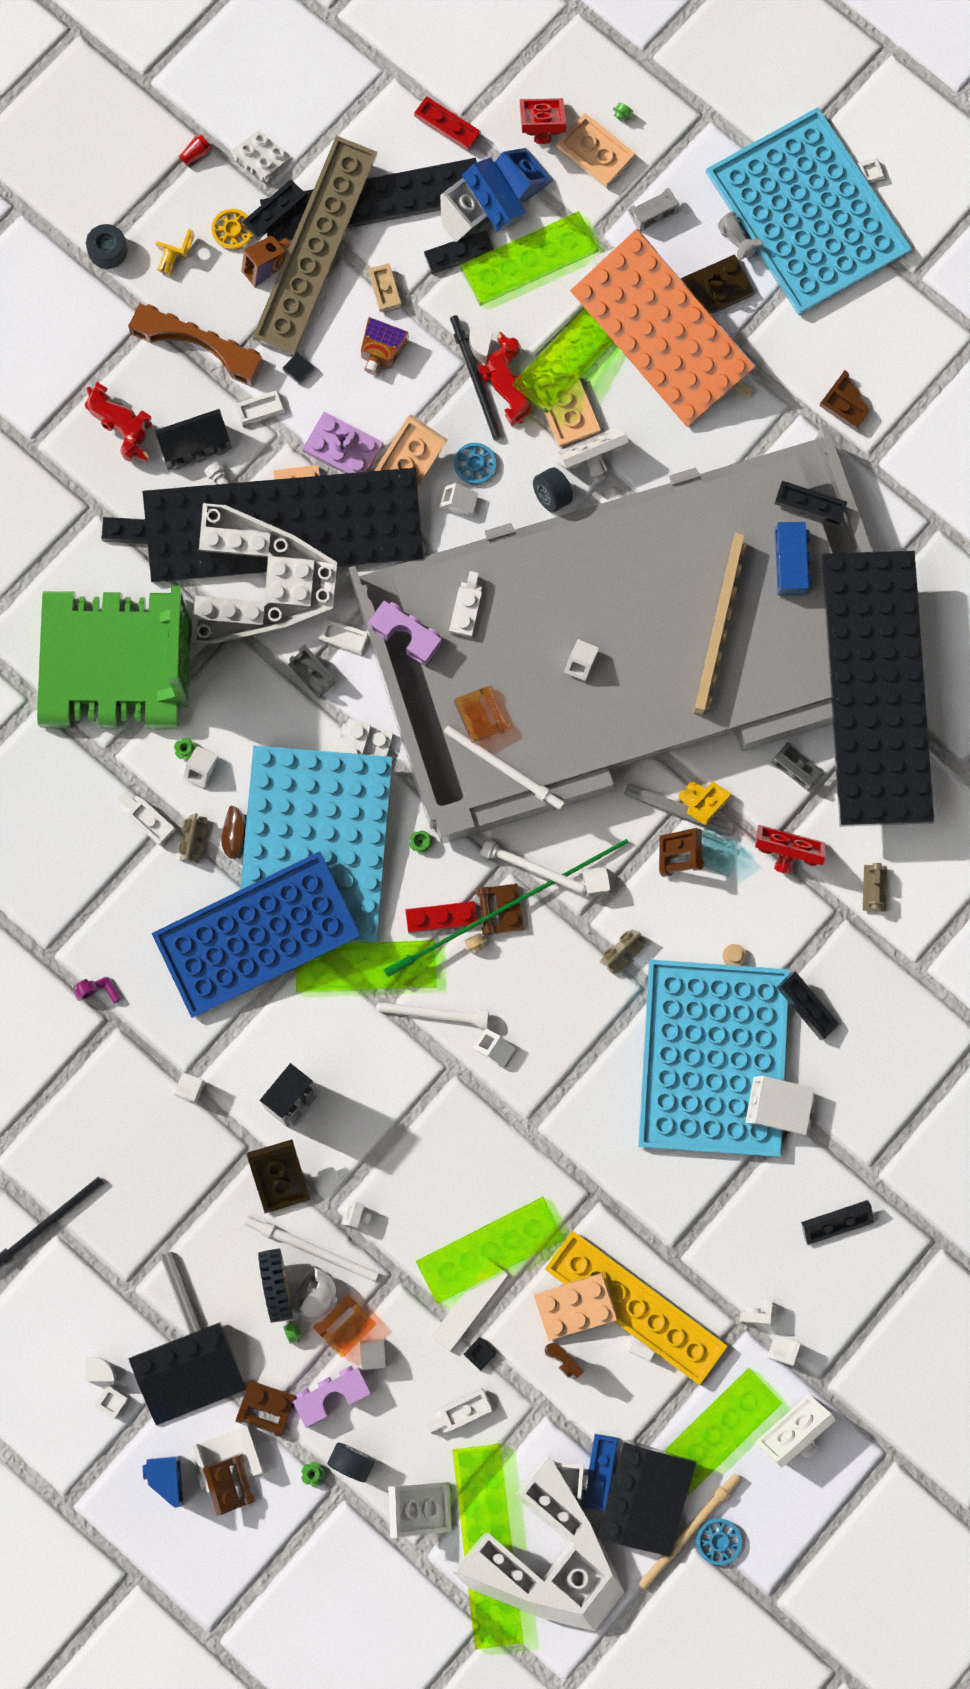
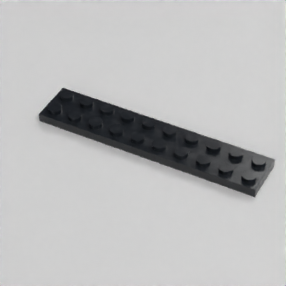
M476 158L368 178L347 229L441 210L440 195L463 178L462 175L477 162ZM314 189L304 191L307 198L269 230L267 237L273 236L277 242L283 239L291 240L294 238ZM269 198L260 199V205H262Z

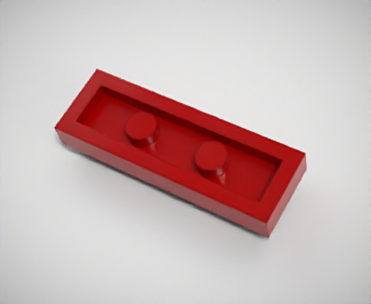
M428 96L425 97L414 112V117L466 151L471 149L481 135L479 129Z
M475 901L405 909L408 934L467 927L477 921Z

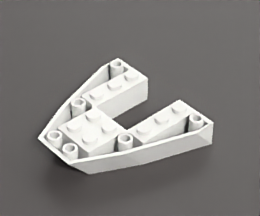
M203 503L199 550L268 557L265 601L195 596L191 642L220 643L287 627L333 609L337 571L336 561L296 536L229 506Z
M547 1456L541 1460L514 1496L569 1543L542 1579L539 1578L489 1533H485L453 1571V1574L470 1589L542 1619L596 1631L625 1591L603 1540L597 1538V1530L552 1458Z

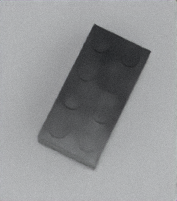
M290 1063L259 1101L264 1109L284 1126L288 1127L290 1124L294 1126L301 1118L302 1114L300 1111L304 1106L309 1107L317 1098V1089L313 1080Z

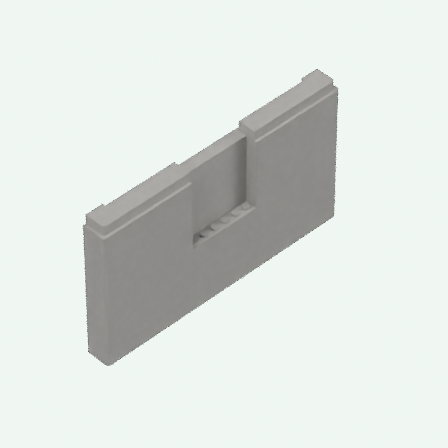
M827 424L820 427L815 440L701 474L695 467L670 475L671 483L518 529H514L513 525L509 523L485 530V539L423 557L424 559L411 560L361 576L358 575L356 566L349 567L350 581L430 829H437L441 844L557 809L545 800L542 802L535 797L536 794L443 733L448 725L539 786L544 785L550 789L551 794L565 802L562 806L564 807L612 792L614 784L609 770L732 732L737 736L743 752L833 724L822 555L826 553L873 551ZM783 480L847 501L841 524L837 525L775 505L774 502L781 481ZM778 522H806V530L810 531V542L807 543V552L811 553V564L808 566V574L812 575V586L805 595H777L775 527ZM735 533L744 534L743 542L747 543L744 557L740 556L738 561L742 568L739 578H735L733 586H737L734 600L730 599L728 605L729 608H732L729 622L725 621L723 627L724 630H727L724 644L720 643L718 651L722 652L719 666L715 665L713 673L717 674L714 688L710 687L708 695L712 696L709 710L705 709L703 715L694 714L733 537ZM470 571L479 573L477 585L482 586V596L472 638L449 633L461 582L467 583ZM383 601L389 604L391 602L397 604L402 609V613L408 617L413 615L420 620V625L427 630L432 628L440 634L439 638H441L442 645L426 667L407 655L406 648L412 640L408 633L404 631L396 632L386 641L368 628L369 620ZM578 639L599 648L586 681L564 673L570 654Z

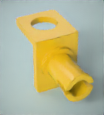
M188 229L181 249L156 241L155 245L157 248L164 252L157 268L159 272H166L165 274L171 275L176 257L180 256L187 259L195 236L191 229Z

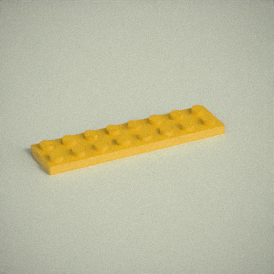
M573 1230L544 1269L563 1284L603 1273L618 1318L613 1322L698 1385L702 1383L727 1348L726 1344Z

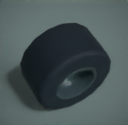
M110 224L98 225L91 229L87 235L85 243L88 256L96 266L104 269L115 268L125 260L128 251L125 236L116 226Z
M552 467L534 477V492L546 510L556 512L572 502L573 491L571 485L559 469Z
M338 1442L327 1464L339 1473L365 1483L375 1464V1460L349 1445Z

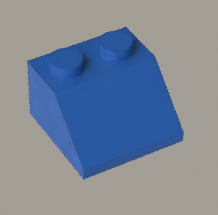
M527 148L504 151L494 162L519 202L528 201L553 181V178Z
M180 1456L146 1459V1464L142 1466L143 1479H147L148 1485L174 1508L183 1506Z

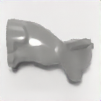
M731 211L720 219L718 229L722 235L727 236L731 243L738 246L737 257L739 260L750 258L754 255L756 248L763 245V242L760 239H746L745 233L739 225L740 221L736 216V212Z

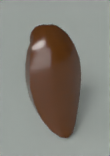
M232 805L229 806L223 825L221 844L228 858L239 859L242 856L241 851L245 843L246 821L242 811Z

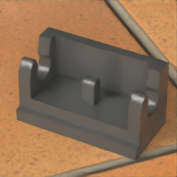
M305 644L300 647L299 653L295 657L293 655L290 657L288 666L318 699L336 684L335 677Z
M789 742L783 746L771 762L807 791L824 771L794 749Z

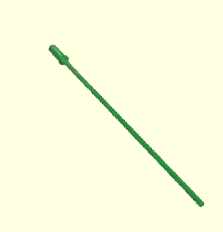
M625 839L561 875L567 877L629 843L628 840ZM550 880L425 950L413 955L408 954L407 957L383 969L385 975L388 978L408 966L414 965L423 955L556 882Z

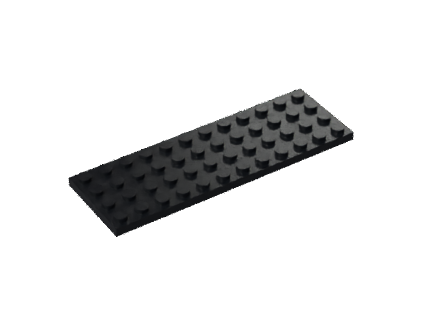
M416 467L142 491L151 582L267 572L268 557L199 550L203 503L229 506L288 532L336 561L337 566L424 559Z
M915 551L823 554L822 568L839 827L933 824L934 810Z

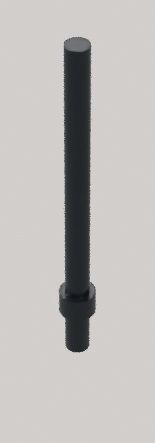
M458 315L451 316L450 321L455 332L453 334L455 342L460 346L494 441L499 440L502 436L467 342L469 340L466 330H463Z
M100 1177L95 1178L9 1249L5 1248L0 1252V1267L5 1263L8 1265L15 1259V1255L101 1187L104 1182Z

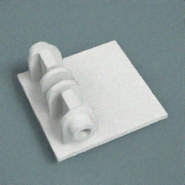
M256 131L231 150L235 162L241 164L246 170L251 169V174L256 173L255 176L260 181L267 183L272 179L271 173L292 157L259 131Z

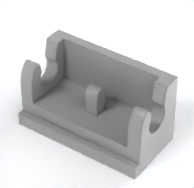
M669 187L664 189L665 191L662 194L636 207L633 205L628 209V214L639 231L678 213L680 203Z

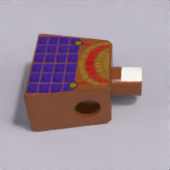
M269 236L244 250L241 272L254 288L281 269L285 254H287L291 245L287 239L277 242L273 236Z
M369 317L361 346V358L367 360L364 370L369 374L377 375L380 366L387 369L392 368L409 341V332Z

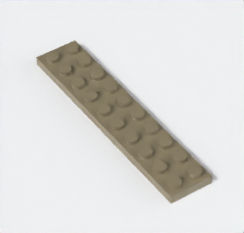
M336 135L253 334V340L290 355H295L373 167L377 151Z

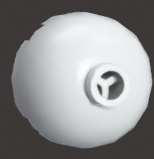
M314 1268V1271L310 1270L297 1288V1292H300L298 1300L293 1299L292 1309L294 1312L308 1318L320 1317L327 1310L331 1311L337 1302L335 1297L336 1287L331 1277L317 1268Z

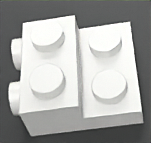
M348 719L347 724L343 723L339 736L343 737L341 746L336 745L334 752L387 756L393 732L371 727V724Z

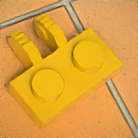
M691 781L686 786L687 790H682L679 793V799L689 806L687 814L706 825L728 802L732 793L713 781L707 788Z

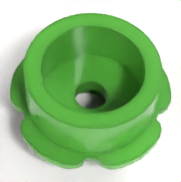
M618 102L616 108L613 107V111H615L614 116L620 121L625 122L626 119H632L631 115L634 111L627 105Z
M182 738L174 744L175 755L179 759L189 760L197 746L190 738Z
M426 831L414 832L410 836L411 842L409 844L413 851L425 853L432 846V839Z
M289 1321V1324L283 1326L289 1344L294 1342L298 1344L299 1338L303 1337L298 1323L293 1325L292 1321Z
M317 1462L306 1464L301 1470L302 1481L306 1485L310 1484L312 1487L318 1486L325 1477L324 1469ZM311 1472L315 1473L314 1477L310 1475Z

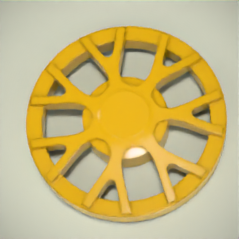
M227 209L220 212L214 218L211 228L212 235L220 246L226 249H239L251 240L252 234L250 232L249 234L241 233V229L245 227L238 222L242 216L245 219L248 217L245 212L238 209ZM227 214H234L235 219L228 220ZM219 219L225 222L223 227L217 225ZM224 231V236L217 237V232ZM240 236L244 241L237 243L235 238ZM231 238L232 242L231 244H226L225 240Z

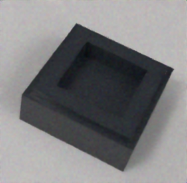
M297 352L282 367V370L299 385L314 370V366Z
M479 1337L463 1355L481 1371L497 1353Z

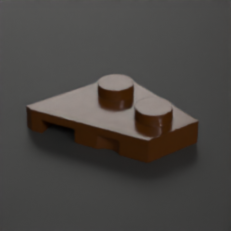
M846 370L843 371L819 405L855 431L870 412L866 403L861 399L857 387L853 386L849 379V373Z

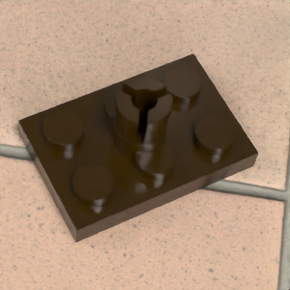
M735 254L680 278L710 314L747 299L755 293Z
M293 1139L246 1153L264 1213L310 1200Z

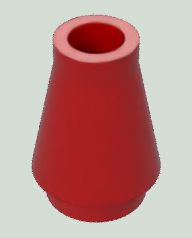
M200 134L198 137L194 136L179 157L188 166L190 163L209 154L208 151L212 147Z

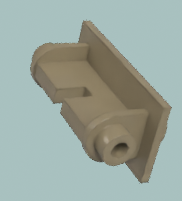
M197 813L186 818L183 825V831H185L184 840L180 842L178 853L181 854L179 861L189 859V862L198 863L199 859H202L205 843L198 842L197 838L206 839L209 826L208 818L199 816L197 819Z
M882 863L864 865L862 911L886 912L887 866H882Z
M633 929L626 931L621 935L620 941L614 947H610L604 952L603 958L599 962L609 966L607 969L613 975L616 972L619 973L630 962L625 957V954L628 953L631 958H634L645 947L646 940L640 936L641 933Z

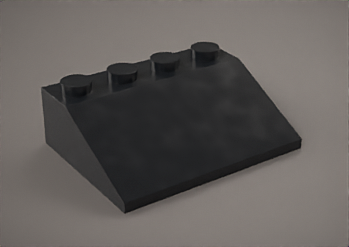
M221 1321L128 1358L155 1425L246 1390Z
M627 1439L623 1444L597 1538L670 1557L697 1461Z

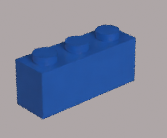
M491 157L474 163L462 175L497 231L515 225L526 214Z
M778 522L775 527L777 595H805L812 586V575L808 574V566L811 564V553L807 552V543L810 542V531L806 530V522Z

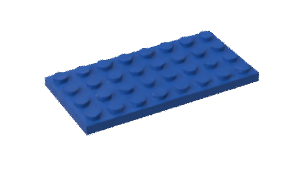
M321 851L151 933L191 1018L361 937Z

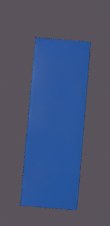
M594 1433L587 1475L588 1488L584 1493L582 1507L605 1511L610 1494L619 1438Z

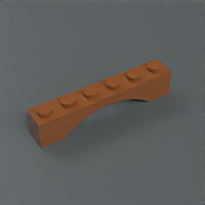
M139 303L128 325L131 335L149 343L179 340L201 346L221 361L232 379L250 387L253 386L263 366L262 356L258 351L252 348H248V350L242 348L236 341L231 339L226 341L213 331H203L192 322L185 323L180 321L174 314H164L151 304L144 305Z

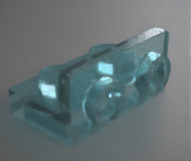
M704 828L702 830L701 855L704 867L729 877L741 847L737 846L738 843L730 838H725V840L719 838L714 831Z

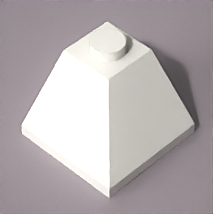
M464 178L440 195L442 226L455 242L460 240L487 217Z

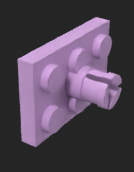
M323 412L303 446L302 452L344 474L368 472L380 452L383 442Z

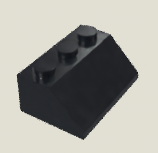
M220 409L155 430L168 470H178L187 463L193 461L195 463L202 462L208 456L214 454L222 455L228 452L229 449H232Z

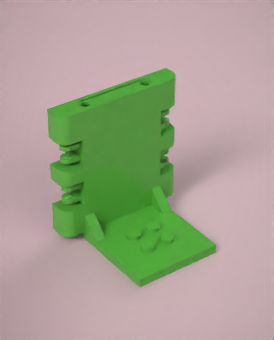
M171 586V593H150L149 612H146L145 597H140L139 612H131L132 600L131 597H126L125 610L122 612L123 595L121 592H103L102 611H100L99 597H94L93 611H86L85 596H80L79 609L76 611L75 591H43L37 722L39 727L71 728L72 706H75V721H80L82 718V706H89V721H95L96 706H98L99 727L101 729H118L119 706H121V722H127L128 707H135L136 722H141L142 707H145V724L147 729L178 730L179 707H188L191 617L181 586Z

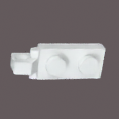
M470 571L467 583L461 582L449 633L472 638L482 596V586L477 585L479 573Z
M123 792L118 797L119 801L125 806L123 810L125 815L158 846H161L176 831L144 799H140L138 796L132 799L126 792Z
M482 1388L439 1409V1411L434 1413L437 1419L426 1423V1427L429 1433L439 1428L442 1429L443 1433L450 1432L493 1411Z

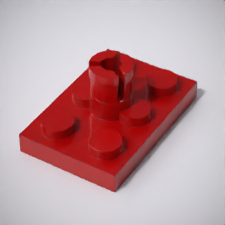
M563 98L519 99L522 133L534 136V142L537 144H549L552 141L551 135H559L562 132H566Z
M758 824L755 848H759L760 852L772 854V852L778 854L777 862L774 866L776 871L783 874H791L796 859L803 860L805 864L810 866H817V864L823 866L826 857L825 842Z

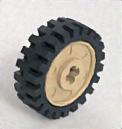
M280 1248L258 1252L262 1286L270 1322L274 1323L293 1319L288 1280Z

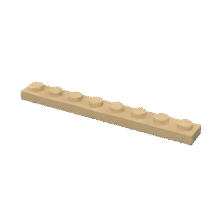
M735 533L733 537L694 714L703 715L705 709L709 710L712 696L708 695L710 687L714 688L717 674L713 673L715 665L719 666L722 652L718 651L720 643L724 644L727 630H724L723 627L725 621L729 622L732 608H729L728 605L730 599L734 600L737 586H733L735 578H739L742 568L738 561L740 556L744 557L747 543L743 542L744 534Z

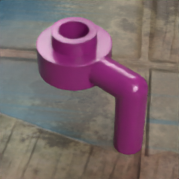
M103 977L95 982L84 979L75 985L76 989L73 991L78 1001L89 998L102 988H105L113 1004L121 1000L109 977Z

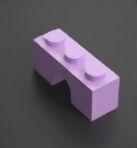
M383 601L369 620L368 628L386 641L396 632L404 631L408 633L412 640L406 648L407 655L426 667L442 645L441 638H439L440 634L432 628H428V630L420 625V620L413 615L408 617L402 613V609L393 602L389 604Z
M351 1365L340 1371V1377L332 1381L328 1377L318 1382L319 1388L312 1392L307 1388L295 1394L297 1399L293 1403L305 1428L328 1417L324 1408V1400L328 1394L332 1392L343 1394L349 1405L371 1394L359 1368L353 1369Z

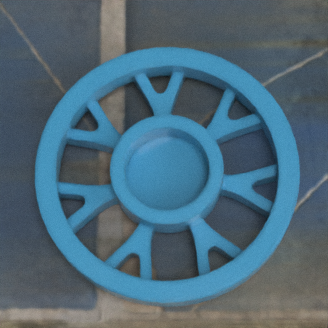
M469 443L461 447L456 453L454 469L458 477L464 482L481 484L493 476L496 469V458L492 450L486 445ZM476 448L483 449L481 456L475 454ZM466 449L471 453L468 458L462 453ZM490 455L492 461L484 463L483 458ZM458 460L466 461V466H458ZM483 467L490 468V473L483 472ZM468 469L471 473L466 478L462 473ZM474 473H480L481 479L474 480Z
M714 1518L708 1520L700 1527L696 1537V1545L699 1554L704 1560L714 1565H725L735 1560L739 1555L742 1547V1537L740 1531L732 1522L723 1518ZM717 1522L718 1531L712 1533L710 1524ZM725 1524L732 1527L727 1535L722 1532ZM703 1531L711 1535L709 1541L700 1539ZM737 1536L738 1544H729L728 1537ZM710 1544L712 1550L704 1554L701 1548ZM728 1547L735 1552L730 1558L724 1553V1550ZM715 1551L721 1552L720 1561L713 1560Z

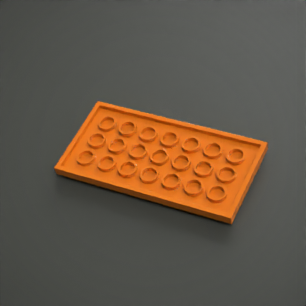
M638 229L634 230L570 290L686 427L691 425L756 367Z

